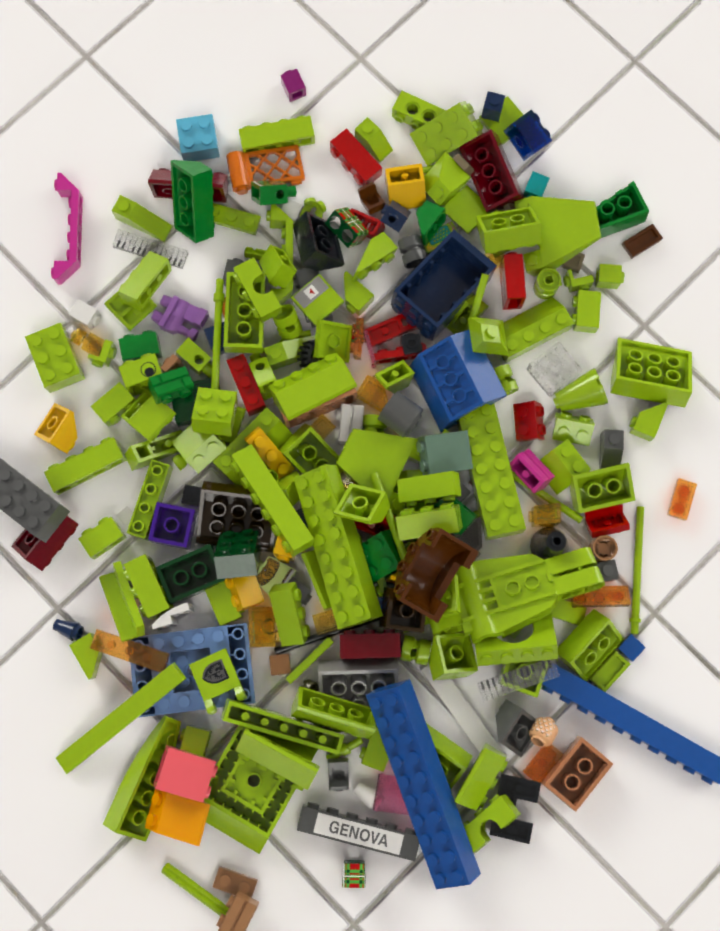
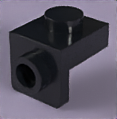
M408 333L401 336L400 346L403 347L404 355L422 352L420 333Z

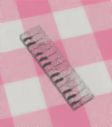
M118 229L112 244L113 248L141 257H145L149 251L168 258L170 266L183 269L189 254L188 250Z
M553 659L542 660L476 683L482 701L485 702L560 676Z

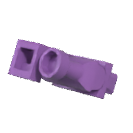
M163 295L160 305L167 309L164 314L155 310L151 316L152 321L158 324L159 328L172 335L179 333L186 336V339L189 337L195 342L199 335V330L195 328L189 330L183 326V323L186 322L202 330L209 318L208 310L198 308L175 295L173 298Z

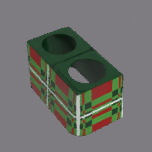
M348 207L335 209L325 222L328 228L347 248L360 245L369 233L367 227ZM336 217L340 219V226L333 221ZM345 229H348L352 232L353 239H351L345 233Z
M344 860L342 887L366 888L365 861Z

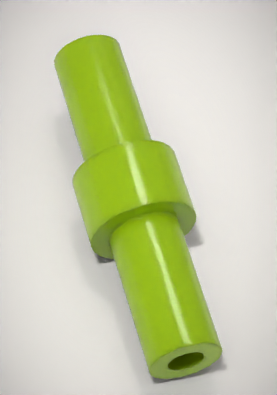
M362 737L356 738L349 743H343L339 755L330 753L326 755L327 760L339 758L342 755L345 757L350 754L351 750L364 743Z

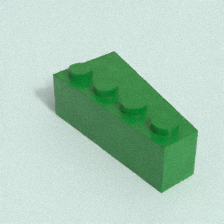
M634 181L629 183L624 189L617 191L609 199L602 201L596 207L601 237L603 238L646 222L650 211Z

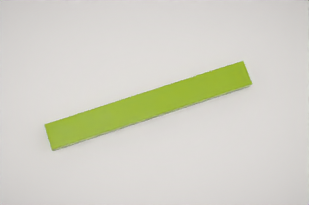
M174 662L58 755L56 760L65 773L68 774L187 679L177 664Z

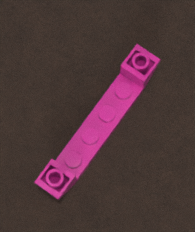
M57 173V179L54 180L55 191L61 197H69L68 204L69 208H71V214H68V225L70 226V232H67V241L70 243L69 249L66 252L68 261H54V267L51 268L52 279L58 285H62L81 267L83 196L62 173Z

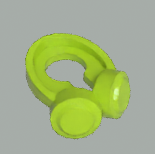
M306 198L300 217L305 211L311 212L312 208H316L315 215L323 218V213L327 210L326 206L322 201L317 202L315 198Z

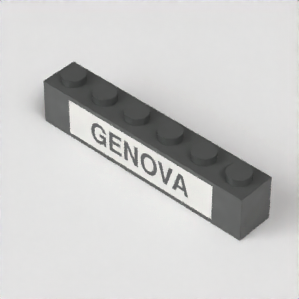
M308 802L307 805L303 804L297 831L415 862L419 841L414 829L408 827L405 830L398 829V825L386 822V825L378 823L377 819L366 817V820L358 818V814L347 812L344 815L339 813L338 809L327 807V810L321 809L319 804Z

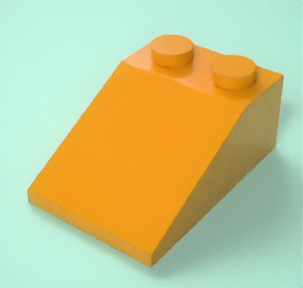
M155 789L146 818L145 828L179 841L200 846L210 804Z

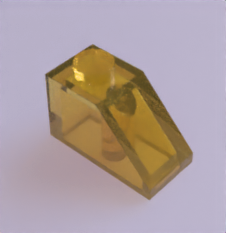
M367 375L357 391V399L381 412L388 402L386 390L374 375L372 377Z
M552 503L533 506L531 511H528V522H531V527L555 528L561 523V504Z

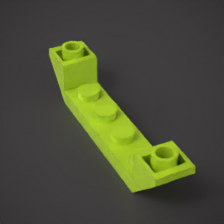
M276 204L270 206V210L266 211V221H270V228L281 229V239H284L281 249L286 251L293 263V220ZM293 278L285 289L282 287L281 289L270 288V291L273 290L280 305H283L292 297Z

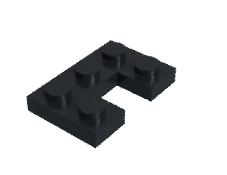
M501 773L497 794L499 796L506 794L515 807L517 799L537 803L541 782ZM515 819L507 827L501 829L492 820L489 835L530 844L533 823Z

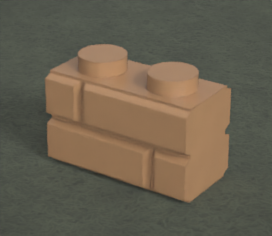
M240 891L235 896L231 894L226 904V907L229 909L226 915L221 914L216 924L219 927L218 931H246L260 902Z

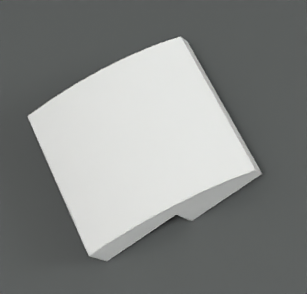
M186 602L170 609L152 624V629L160 631L177 626L176 617L195 612L193 604Z

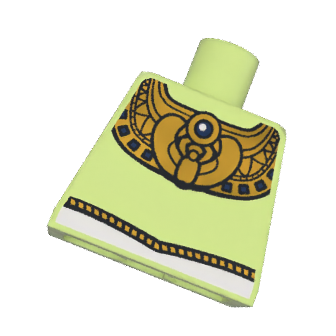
M268 556L264 562L260 559L256 578L259 586L269 595L268 592L274 584L288 583L292 576L295 577L298 572L294 568Z

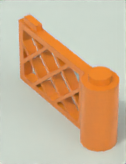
M298 145L251 152L233 151L226 155L233 192L239 195L246 194L251 189V181H254L253 176L256 172L264 176L262 181H282L284 183H291V186L302 184V181H305ZM295 151L296 157L293 161L285 157L287 152ZM275 154L279 157L275 164L267 160L269 155ZM257 157L261 161L256 167L250 163L249 158ZM281 160L290 164L286 171L277 166ZM264 162L272 167L268 173L259 169ZM292 166L299 170L300 176H292L288 173ZM274 169L283 174L280 179H274L270 176Z

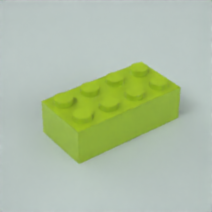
M227 272L223 343L225 353L263 354L265 322L261 323L259 318L255 319L251 312L253 306L250 301H245L241 293L244 291L241 285L237 286L232 277L234 272ZM263 273L264 280L257 283L254 287V290L260 294L266 293L265 273Z

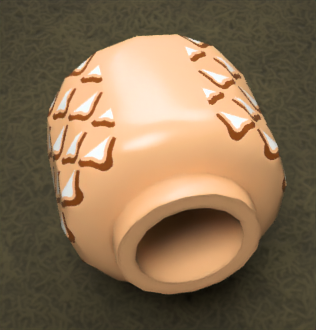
M550 717L536 718L529 730L531 742L541 748L551 746L558 734V727Z

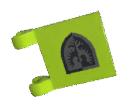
M226 648L189 664L208 714L213 715L217 713L216 705L212 699L234 689L239 701L247 699V695Z

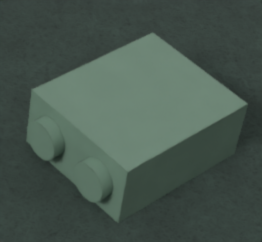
M468 430L417 438L416 447L420 453L421 460L419 467L423 475L473 469Z

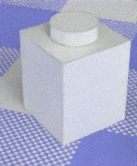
M77 299L68 314L72 320L90 330L96 327L101 320L100 312L80 299Z

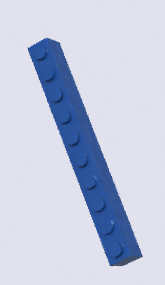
M550 662L552 668H549V665L547 667L541 689L551 695L553 692L560 695L559 700L566 704L574 703L577 705V710L586 715L590 712L595 715L594 719L604 725L606 722L613 725L612 730L619 734L627 733L630 735L629 739L639 745L643 742L648 745L647 749L657 755L659 752L666 755L665 760L674 765L677 762L684 766L683 770L692 775L696 772L702 776V781L710 785L712 783L720 784V757Z

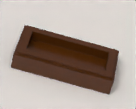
M651 224L622 242L621 245L630 258L633 259L662 241L663 237L654 224Z

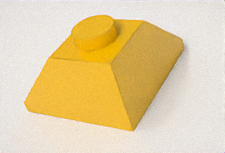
M54 403L34 435L68 454L75 446V441L78 438L74 412Z

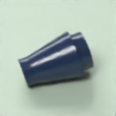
M56 619L53 624V630L71 641L80 639L84 632V627L79 622Z

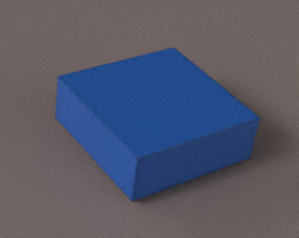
M629 634L617 649L633 662L646 647L632 634Z

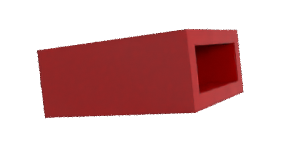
M509 252L503 255L499 267L503 310L521 309L526 299L523 254Z

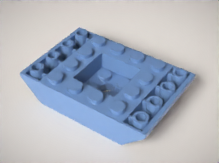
M247 623L144 635L128 640L133 695L174 662L187 678L140 717L206 709L194 676L189 673V664L224 648L228 651L247 699L239 701L234 689L212 699L216 708L224 707L227 698L246 704L256 703Z

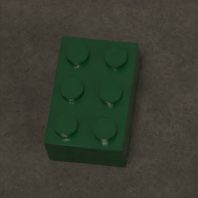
M245 529L242 532L235 533L233 531H226L219 535L214 554L217 579L258 575L261 557L259 530Z
M211 544L155 567L170 604L180 603L225 581V579H217L214 562L215 550Z

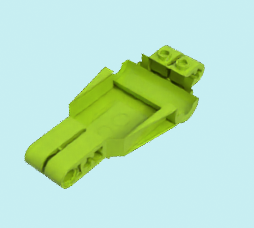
M584 547L547 559L540 558L534 554L474 561L470 569L460 566L456 575L458 576L461 613L444 618L441 617L438 623L429 618L433 636L463 631L464 636L470 635L473 644L481 642V640L487 637L495 638L501 636L503 639L550 615L557 602L602 588L605 582L591 548Z

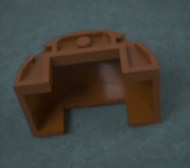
M430 528L415 543L412 542L408 546L407 554L397 565L398 573L394 587L396 598L438 623L448 607L446 603L441 601L444 593L459 567L463 566L470 569L479 551L441 528Z

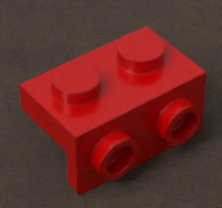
M537 401L513 404L516 441L545 440L546 427L543 424L544 407Z
M623 504L584 512L585 526L592 539L630 530V524L623 513Z

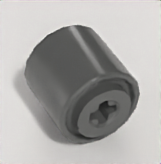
M397 391L381 411L378 420L401 437H405L414 430L421 420L423 408Z

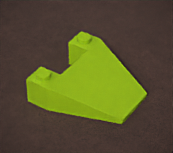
M530 196L514 202L515 209L532 206L541 222L542 244H540V249L523 254L526 272L534 277L538 276L539 272L545 268L557 269L602 238L594 201Z
M352 429L336 464L354 484L375 489L371 474L378 472L384 491L387 493L394 516L400 514V511H403L406 504L399 503L398 494L393 489L407 460L417 464L421 461L420 453L416 447L418 439Z

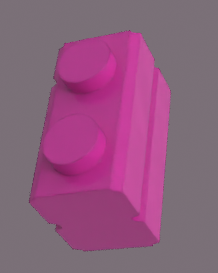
M530 449L518 453L510 463L511 470L515 472L534 494L543 490L555 477Z

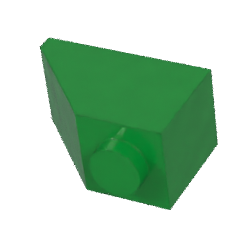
M428 200L422 206H419L416 211L422 242L425 246L428 245L446 221L445 208Z

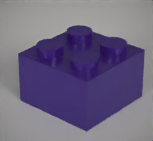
M157 502L148 541L190 550L198 512L195 509Z

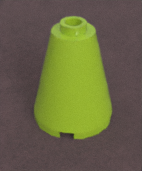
M595 368L555 393L556 398H553L556 409L560 408L561 411L600 406L608 403L606 393Z

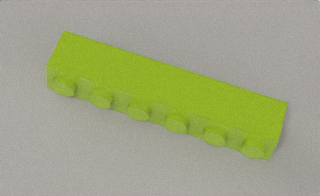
M250 444L232 454L231 469L241 477L240 482L245 489L248 488L253 503L260 506L262 517L265 521L269 520L271 523L273 534L276 537L279 536L282 540L281 545L286 553L289 552L294 557L312 547L314 543L313 536L253 445Z
M229 698L226 699L221 714L223 721L337 755L340 753L345 736L341 732L326 727H320Z

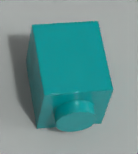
M533 171L523 193L524 197H542L550 178Z

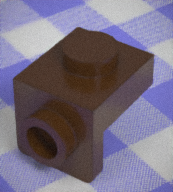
M374 182L358 188L360 202L369 215L384 208L386 204L377 192Z

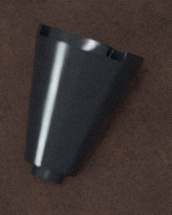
M545 527L538 530L531 538L530 550L531 554L547 559L567 553L569 543L563 532L553 527Z

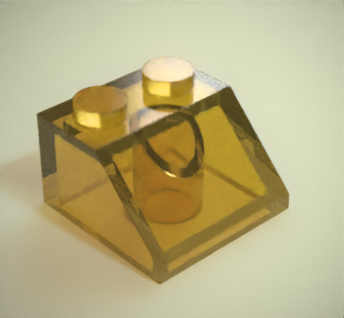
M248 607L250 648L277 647V643H280L278 631H276V621L272 607Z

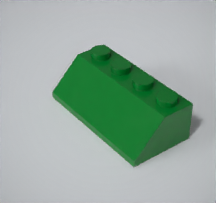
M171 160L174 228L195 243L214 237L212 169L198 161Z

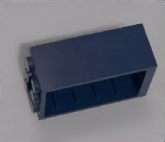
M454 229L394 290L391 301L392 309L397 314H403L406 317L407 323L411 326H416L423 337L433 341L452 321L465 301L476 295L482 273L489 275L488 284L497 265Z

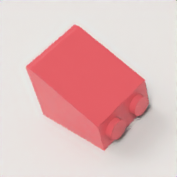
M166 745L153 785L155 789L203 803L204 799H208L211 786H209L211 778H215L218 766L215 765V760Z

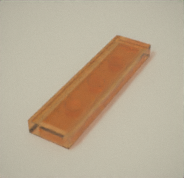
M96 629L90 649L160 673L166 669L170 653L132 640L122 642L120 636L100 629Z

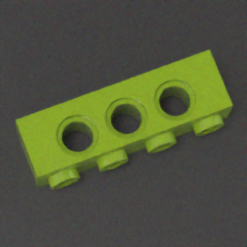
M401 90L392 108V117L397 122H404L416 130L427 123L425 119L429 118L432 120L446 110ZM409 111H414V112H416V113H415V114H410V113H408V112H409Z

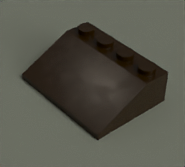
M203 482L196 543L217 546L219 535L223 532L233 531L235 533L242 532L245 529H253V531L259 530L261 551L273 552L275 535L271 530L272 525L269 520L265 521L262 517L260 506L253 503L248 488L245 489L241 485Z

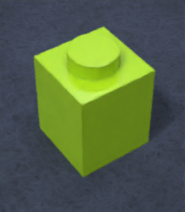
M599 264L596 269L595 288L618 289L620 284L624 282L625 273L622 272V265Z

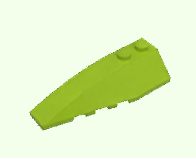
M164 715L153 729L124 776L105 817L104 826L115 833L147 841L151 830L146 829L145 824L155 791L153 783L166 745L176 747L181 721Z

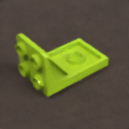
M466 101L459 102L410 133L427 166L438 161L444 152L449 154L483 134L482 129L484 127L479 119H475L473 115L475 111L470 103L467 104Z

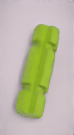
M246 247L244 257L250 259L254 257L256 260H260L266 250L257 248L254 250L252 247Z

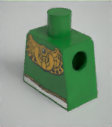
M251 181V200L259 205L288 203V197H296V186H288L282 181Z

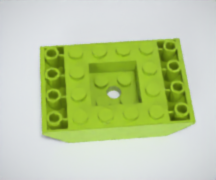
M238 726L216 764L218 769L215 778H211L209 783L211 792L208 799H204V802L210 804L206 823L260 854L296 788L292 786L293 782L285 779V781L276 778L274 776L275 772L270 769L264 771L256 766L257 762L251 759L248 762L238 757L239 752L235 750L246 727ZM256 731L310 761L313 760L318 751L314 747ZM251 775L259 777L260 783L258 786L253 787L249 784L248 779Z

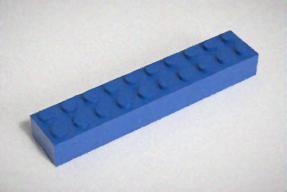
M411 680L379 687L367 694L366 697L435 888L437 890L470 885L481 872Z

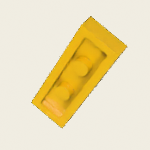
M259 426L244 439L248 445H253L270 470L276 471L279 479L295 470Z

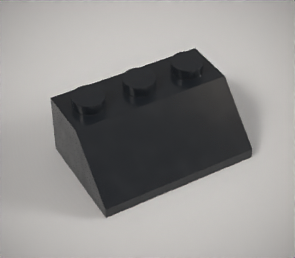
M305 211L293 224L302 266L316 272L342 267L345 263L338 237L325 224L326 220Z

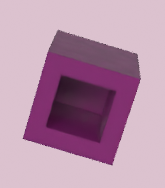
M298 69L288 70L280 75L281 84L289 102L306 96V87Z

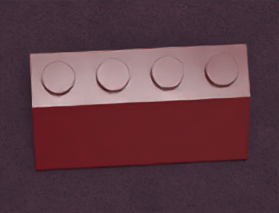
M492 129L459 147L463 158L474 168L471 178L487 213L502 210L503 206L507 203L515 204V201L525 198L499 136Z
M166 168L153 169L148 178V184L154 198L173 199L171 171ZM221 172L213 174V202L227 203L229 181L227 175Z

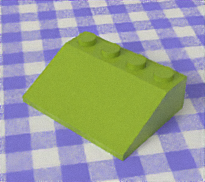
M618 338L611 375L610 393L658 403L666 402L668 405L685 408L692 394V352Z

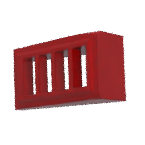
M351 208V211L358 216L360 221L364 220L363 224L366 227L371 223L368 228L367 238L372 239L385 230L384 223L379 219Z

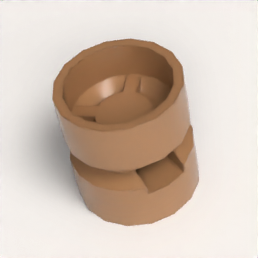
M606 535L599 536L588 545L597 563L611 560L618 551L616 541Z

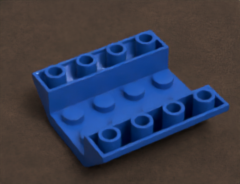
M469 330L446 337L418 354L409 365L415 372L414 378L441 433L445 429L448 430L458 424L457 420L485 404L492 405L507 396L487 354L473 352Z

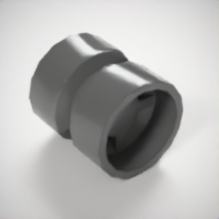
M409 235L398 241L400 253L404 254L402 260L405 268H416L427 257L425 250L421 249L423 242L420 235Z

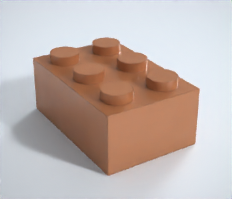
M577 736L544 777L541 784L576 812L612 767L613 763L584 738Z

